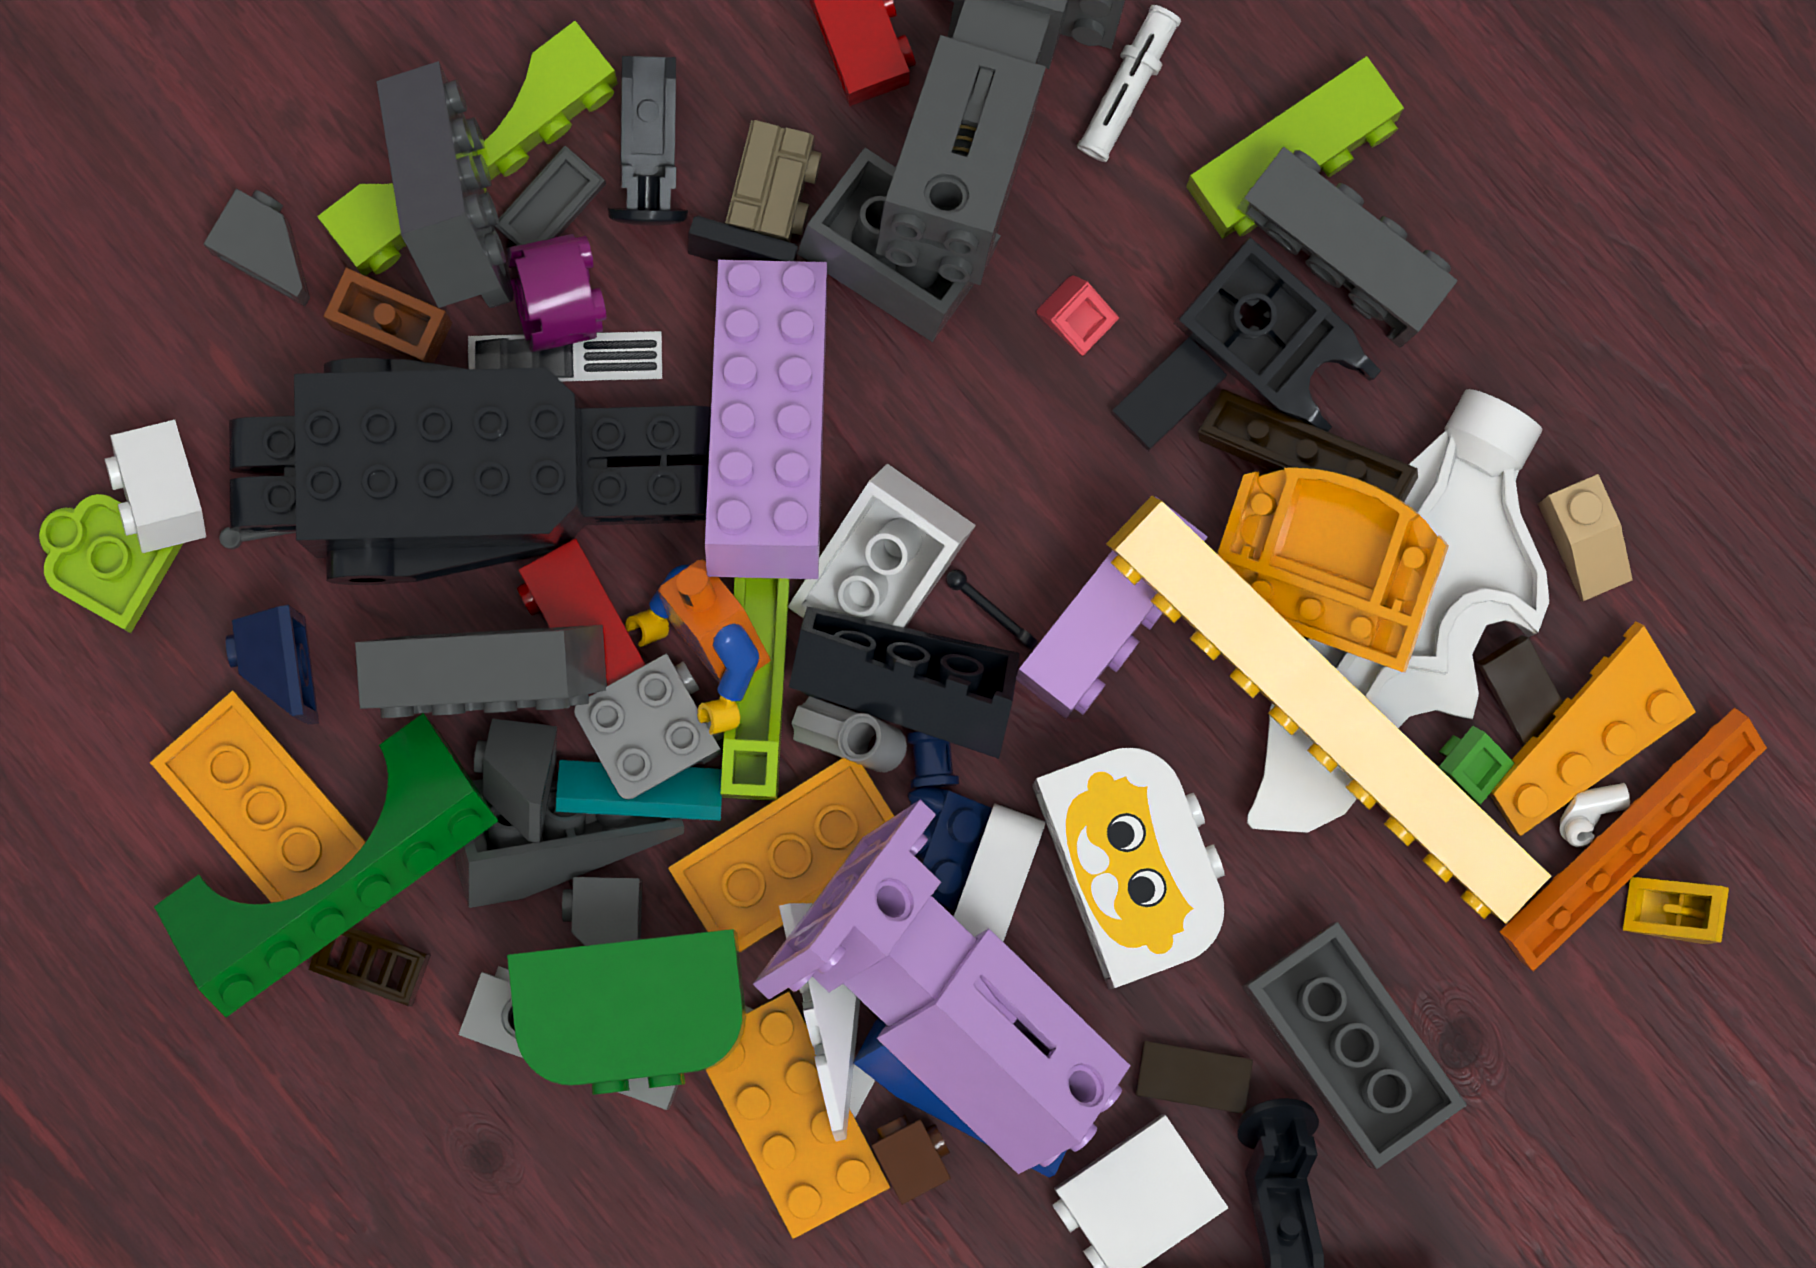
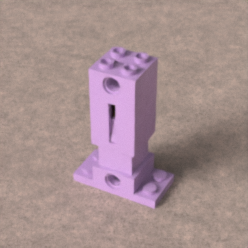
M919 800L860 840L753 985L767 999H771L788 987L793 992H796L811 977L828 992L844 984L886 1024L877 1039L1014 1171L1020 1174L1038 1164L1046 1167L1055 1161L1062 1152L1068 1149L1076 1152L1092 1139L1097 1131V1127L1093 1124L1100 1113L1107 1110L1120 1096L1122 1088L1118 1084L1130 1065L990 929L974 937L932 897L941 881L915 855L927 842L928 838L923 832L936 814Z

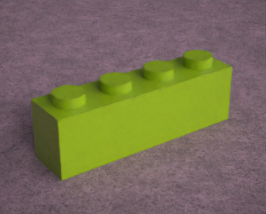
M1366 56L1191 174L1186 188L1222 239L1234 231L1242 237L1258 226L1237 207L1283 147L1292 153L1295 150L1306 153L1321 167L1319 173L1324 171L1327 177H1331L1354 160L1350 152L1365 142H1368L1373 148L1393 135L1398 130L1395 122L1400 117L1404 107Z

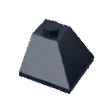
M284 605L232 620L234 634L226 635V652L230 667H238L240 676L291 716L308 725L318 724L319 718L305 616L290 605Z

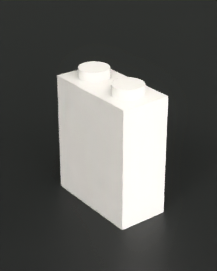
M1163 1114L1056 1186L1054 1190L1060 1197V1200L1052 1204L1070 1233L1080 1227L1091 1243V1246L1083 1252L1094 1268H1142L1228 1209V1206L1167 1116Z

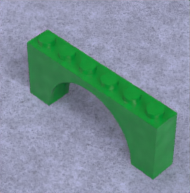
M424 713L379 744L388 772V788L382 813L362 848L331 878L319 886L287 900L268 904H246L220 896L198 874L154 906L197 988L225 1018L498 822V819L449 744Z

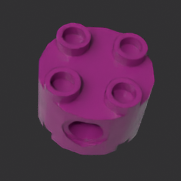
M573 234L507 248L508 267H517L519 278L512 279L511 284L525 340H531L529 342L531 353L597 338V333L603 332L602 320L607 318L606 309L600 288H590L589 269L593 268V257L586 236L575 238Z

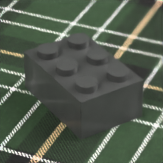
M864 148L807 224L798 255L809 262H827L828 275L933 342L975 283L952 282L942 277L938 272L918 266H899L892 263L887 257L876 254L885 199L896 167L869 149ZM998 233L996 235L987 266L989 265V262L1001 237V235H999Z

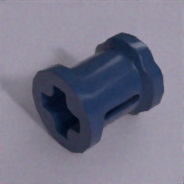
M921 732L907 734V743L913 745L916 776L911 780V789L921 787L940 788L959 784V776L953 774L950 742Z

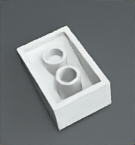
M886 464L869 480L819 557V578L805 579L788 605V608L804 618L808 606L906 628L976 525L895 468Z

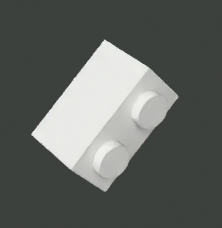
M171 420L110 435L114 456L105 458V464L112 489L123 488L127 502L118 504L125 535H137L142 553L206 538L202 508L176 421Z

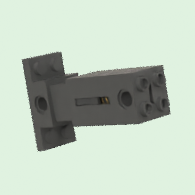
M948 0L954 2L948 36L940 35L885 199L876 254L887 257L888 260L899 266H918L938 272L942 277L952 282H971L981 285L1033 122L1045 69H1050L1060 34L1072 37L1077 42L1087 46L1099 45L1112 49L1126 0Z

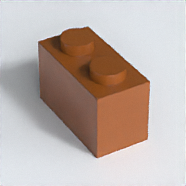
M345 268L323 316L332 329L401 359L433 364L452 325V321L446 311L348 268Z

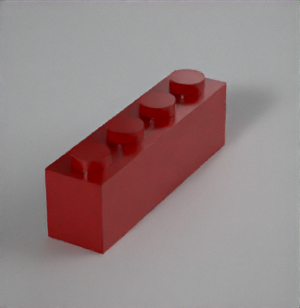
M809 0L849 106L909 85V67L916 65L906 35L896 37L890 18L897 16L893 0Z
M576 538L519 569L525 583L516 587L531 616L541 611L550 628L603 625L607 686L646 665Z

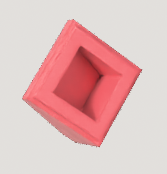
M1074 275L1068 277L1036 311L1038 316L1081 356H1084L1119 319L1117 314L1088 281Z

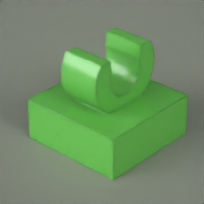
M1474 726L1470 728L1462 739L1452 735L1439 751L1446 758L1439 768L1479 805L1483 803L1515 764L1484 731Z

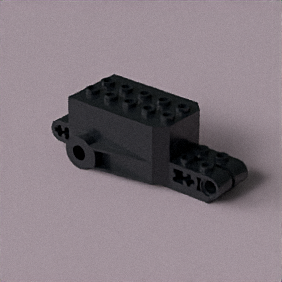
M348 358L333 360L324 363V373L294 374L295 416L244 417L229 420L230 471L248 474L284 473V476L240 477L230 480V530L249 533L296 532V541L314 557L326 558V581L334 584L383 585L418 582L542 556L570 542L586 525L695 523V521H706L708 466H669V463L694 464V462L709 461L710 406L581 409L575 394L546 367L465 369L407 359ZM654 463L655 465H660L642 467H609V465L619 464V466H625V464Z

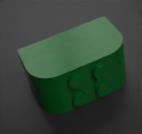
M734 929L507 955L515 1035L519 1051L531 1069L551 1082L562 1085L591 1084L593 1095L630 1091L629 1079L648 1077L649 1088L685 1084L684 1073L703 1071L720 1064L731 1055L742 1038L746 1022V1009L738 936Z

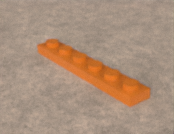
M1734 707L1719 723L1712 726L1707 734L1680 760L1672 764L1669 770L1654 785L1636 799L1610 827L1597 836L1588 848L1567 868L1557 874L1545 889L1524 909L1517 912L1512 920L1499 931L1517 958L1525 966L1534 972L1767 749L1748 716Z

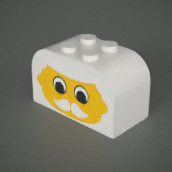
M1120 748L1035 779L1032 784L1033 790L1108 990L1187 962L1209 948L1216 939L1224 918V900L1217 879L1225 876L1215 846L1212 844L1205 847L1198 827L1205 824V819L1194 792L1185 795L1176 773L1163 759L1146 750Z

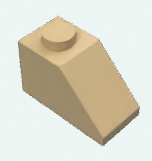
M1599 474L1552 493L1538 503L1581 602L1633 580L1621 523Z

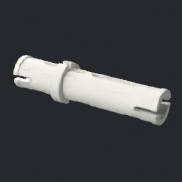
M1151 5L1149 13L1132 45H1125L1120 54L1123 62L1103 96L1082 139L1077 144V148L1096 160L1107 162L1109 153L1128 118L1131 116L1151 75H1158L1163 65L1160 58L1176 27L1181 23V19L1173 12L1158 5ZM1119 102V104H1118V106H1117V108H1116V110H1115V112H1114L1112 118L1110 119L1108 125H1106L1107 122H1108V120H1109V118L1111 117V115H1112V113H1113V111H1114V109H1115L1117 103Z

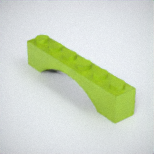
M576 21L572 22L532 53L526 79L513 107L498 128L484 141L485 148L477 150L478 155L482 154L486 162L491 180L500 173L507 177L519 170L528 161L529 156L527 153L543 140L546 144L555 142L571 128L570 120L585 108L589 112L597 110L614 95L612 88L618 84L615 70ZM393 183L359 184L317 216L346 256L364 276L372 271L377 275L389 269L400 259L401 254L399 250L406 246L400 231Z
M734 577V597L747 613L771 661L754 672L743 699L736 701L740 713L738 727L724 732L720 793L723 798L773 801L778 799L790 579Z

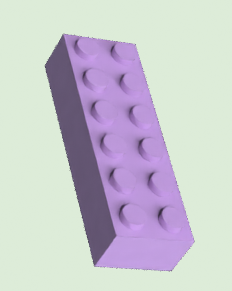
M718 260L705 554L708 577L819 578L827 262Z

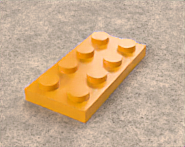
M233 690L150 762L271 903L296 897L319 886L341 870L366 842L362 835L252 709Z
M842 758L671 865L668 869L707 932L734 929L737 932L739 953L783 926L779 909L780 905L788 903H814L860 840L893 818L894 815L864 767Z
M787 992L747 1013L744 1032L738 1046L728 1058L720 1064L706 1069V1072L792 1239L891 1187L850 1108L847 1138L835 1141L815 1063L814 1046H812L807 1025L790 992Z

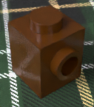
M906 1114L876 1129L881 1139L872 1143L871 1146L902 1205L951 1179L941 1160L942 1157L950 1154V1151L936 1124L925 1129L920 1118L910 1123Z

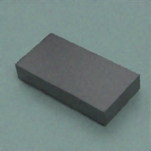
M564 146L498 219L499 224L494 225V227L515 246L559 237L605 187L606 181L569 148Z

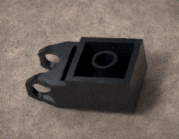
M1251 237L1238 248L1173 323L1269 408L1327 432L1332 426L1321 416L1320 410L1312 400L1309 390L1310 378L1315 369L1326 362L1338 363L1347 369L1357 371L1369 381L1374 380L1381 372L1374 362L1365 355L1352 328L1337 316L1331 307ZM1257 304L1264 312L1258 317L1264 321L1261 329L1257 326L1247 329L1240 321L1244 317L1239 313L1240 308L1243 305L1249 309Z

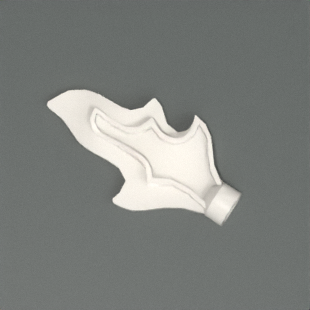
M1465 390L1444 428L1445 432L1409 464L1418 468V479L1405 503L1417 511L1436 535L1442 536L1449 547L1406 672L1397 671L1310 638L1307 640L1397 728L1410 716L1435 710L1452 716L1473 719L1479 692L1472 654L1486 625L1501 621L1514 623L1529 638L1539 632L1549 605L1546 569L1520 513L1516 487L1518 472L1523 468L1542 433V428L1536 421L1517 408L1477 390ZM1271 703V706H1270V710L1275 706V705L1272 704V703ZM1270 715L1263 779L1254 803L1247 814V824L1251 829L1308 833L1344 815L1357 800L1345 788L1352 779L1338 766L1331 773L1326 770L1307 751L1313 742L1300 729L1291 736Z

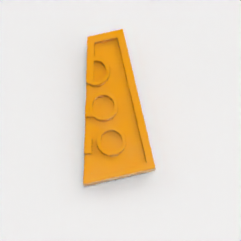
M1636 621L1623 635L1626 639L1609 658L1604 656L1591 670L1590 674L1592 677L1572 700L1567 697L1553 713L1556 718L1539 737L1533 736L1514 756L1512 761L1515 764L1489 794L1511 830L1517 835L1522 836L1573 800L1578 793L1584 792L1696 713L1644 625Z

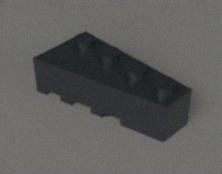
M807 606L800 630L789 687L801 691L810 697L825 699L999 759L1013 702L1020 653Z

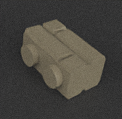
M751 120L725 224L790 243L793 234L803 235L810 204L801 202L805 183H816L822 160V152L814 151V135L791 128H781L778 125Z

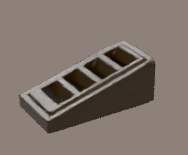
M354 927L341 934L348 937L337 968L327 965L336 939L314 954L308 970L411 1007L414 1004L431 957L430 954ZM358 942H362L368 946L358 974L355 975L348 972ZM378 949H381L388 953L379 978L375 982L369 980L368 977ZM398 956L408 960L399 985L395 989L389 987L388 984Z

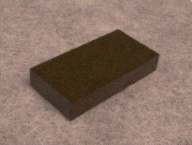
M1522 634L1481 659L1477 664L1523 748L1533 736L1538 738L1556 718L1553 713L1562 705L1563 701L1530 639Z
M1144 1041L1135 1095L1244 1114L1253 1059Z

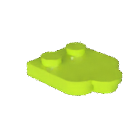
M103 494L91 495L83 499L75 509L61 508L53 511L45 518L39 532L41 546L46 554H48L44 563V576L47 583L56 592L132 633L184 543L142 553L137 535H125L118 509V504L121 502Z

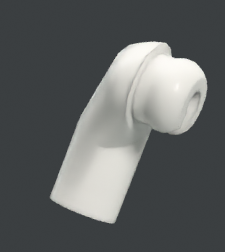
M1626 784L1609 785L1578 793L1570 801L1560 818L1559 828L1561 836L1575 847H1584L1590 844L1595 837L1592 832L1602 814L1623 811L1630 807V797Z

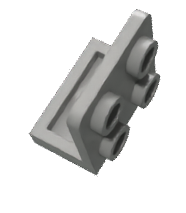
M667 653L607 686L606 691L597 692L589 696V704L575 706L574 713L617 792L622 798L627 800L634 799L700 761L705 764L723 754L717 742L724 738V732L710 735L711 721L706 723L699 722L697 717L698 708L690 695L700 689L684 661L674 666Z

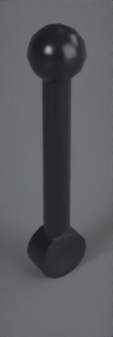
M955 569L947 574L946 583L950 589L961 590L1013 634L1026 648L1032 650L1038 641L970 585L963 571Z

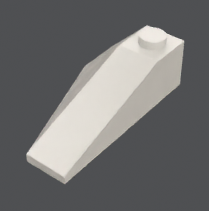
M788 903L779 906L786 939L813 903ZM811 977L799 991L803 997L804 1017L810 1040L815 1050V1063L831 1131L837 1142L847 1138L860 999L844 984L828 992Z

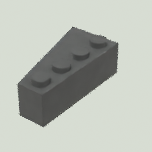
M1283 147L1237 208L1289 253L1297 255L1302 249L1309 256L1306 264L1311 269V272L1326 285H1332L1340 288L1342 285L1350 291L1349 298L1353 301L1350 306L1365 319L1373 317L1380 321L1384 320L1392 327L1386 337L1401 348L1421 330L1458 280L1449 274L1451 270L1450 265L1436 253L1430 250H1424L1422 253L1405 240L1408 237L1406 231L1390 218L1382 216L1380 219H1377L1362 207L1365 203L1363 198L1352 188L1343 183H1338L1337 186H1334L1319 174L1321 167L1309 155L1300 150H1295L1292 153Z

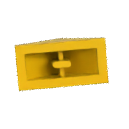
M1632 877L1629 883L1623 931L1700 944L1721 943L1729 888L1717 885Z

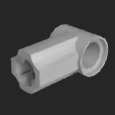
M810 696L805 703L797 707L791 723L794 728L793 740L847 759L876 772L885 773L895 769L902 762L906 753L905 736L897 727L869 714L858 713ZM876 734L875 745L868 752L869 742L871 738Z

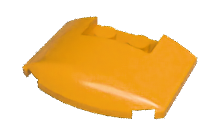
M1296 467L1284 468V470L1259 476V472L1243 475L1217 554L1302 636L1397 671L1406 672L1449 545L1442 536L1436 535L1417 511L1383 489L1340 473Z

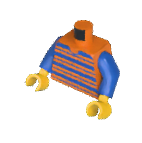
M697 560L691 565H680L668 573L649 602L651 609L627 618L626 629L629 632L641 628L642 639L638 644L641 647L663 639L668 635L669 624L667 618H669L672 626L719 683L717 691L720 694V699L704 702L699 705L697 710L699 722L706 723L711 721L710 735L730 731L738 727L740 723V713L736 701L743 699L754 672L769 663L771 659L742 605L719 577L707 576L705 560Z

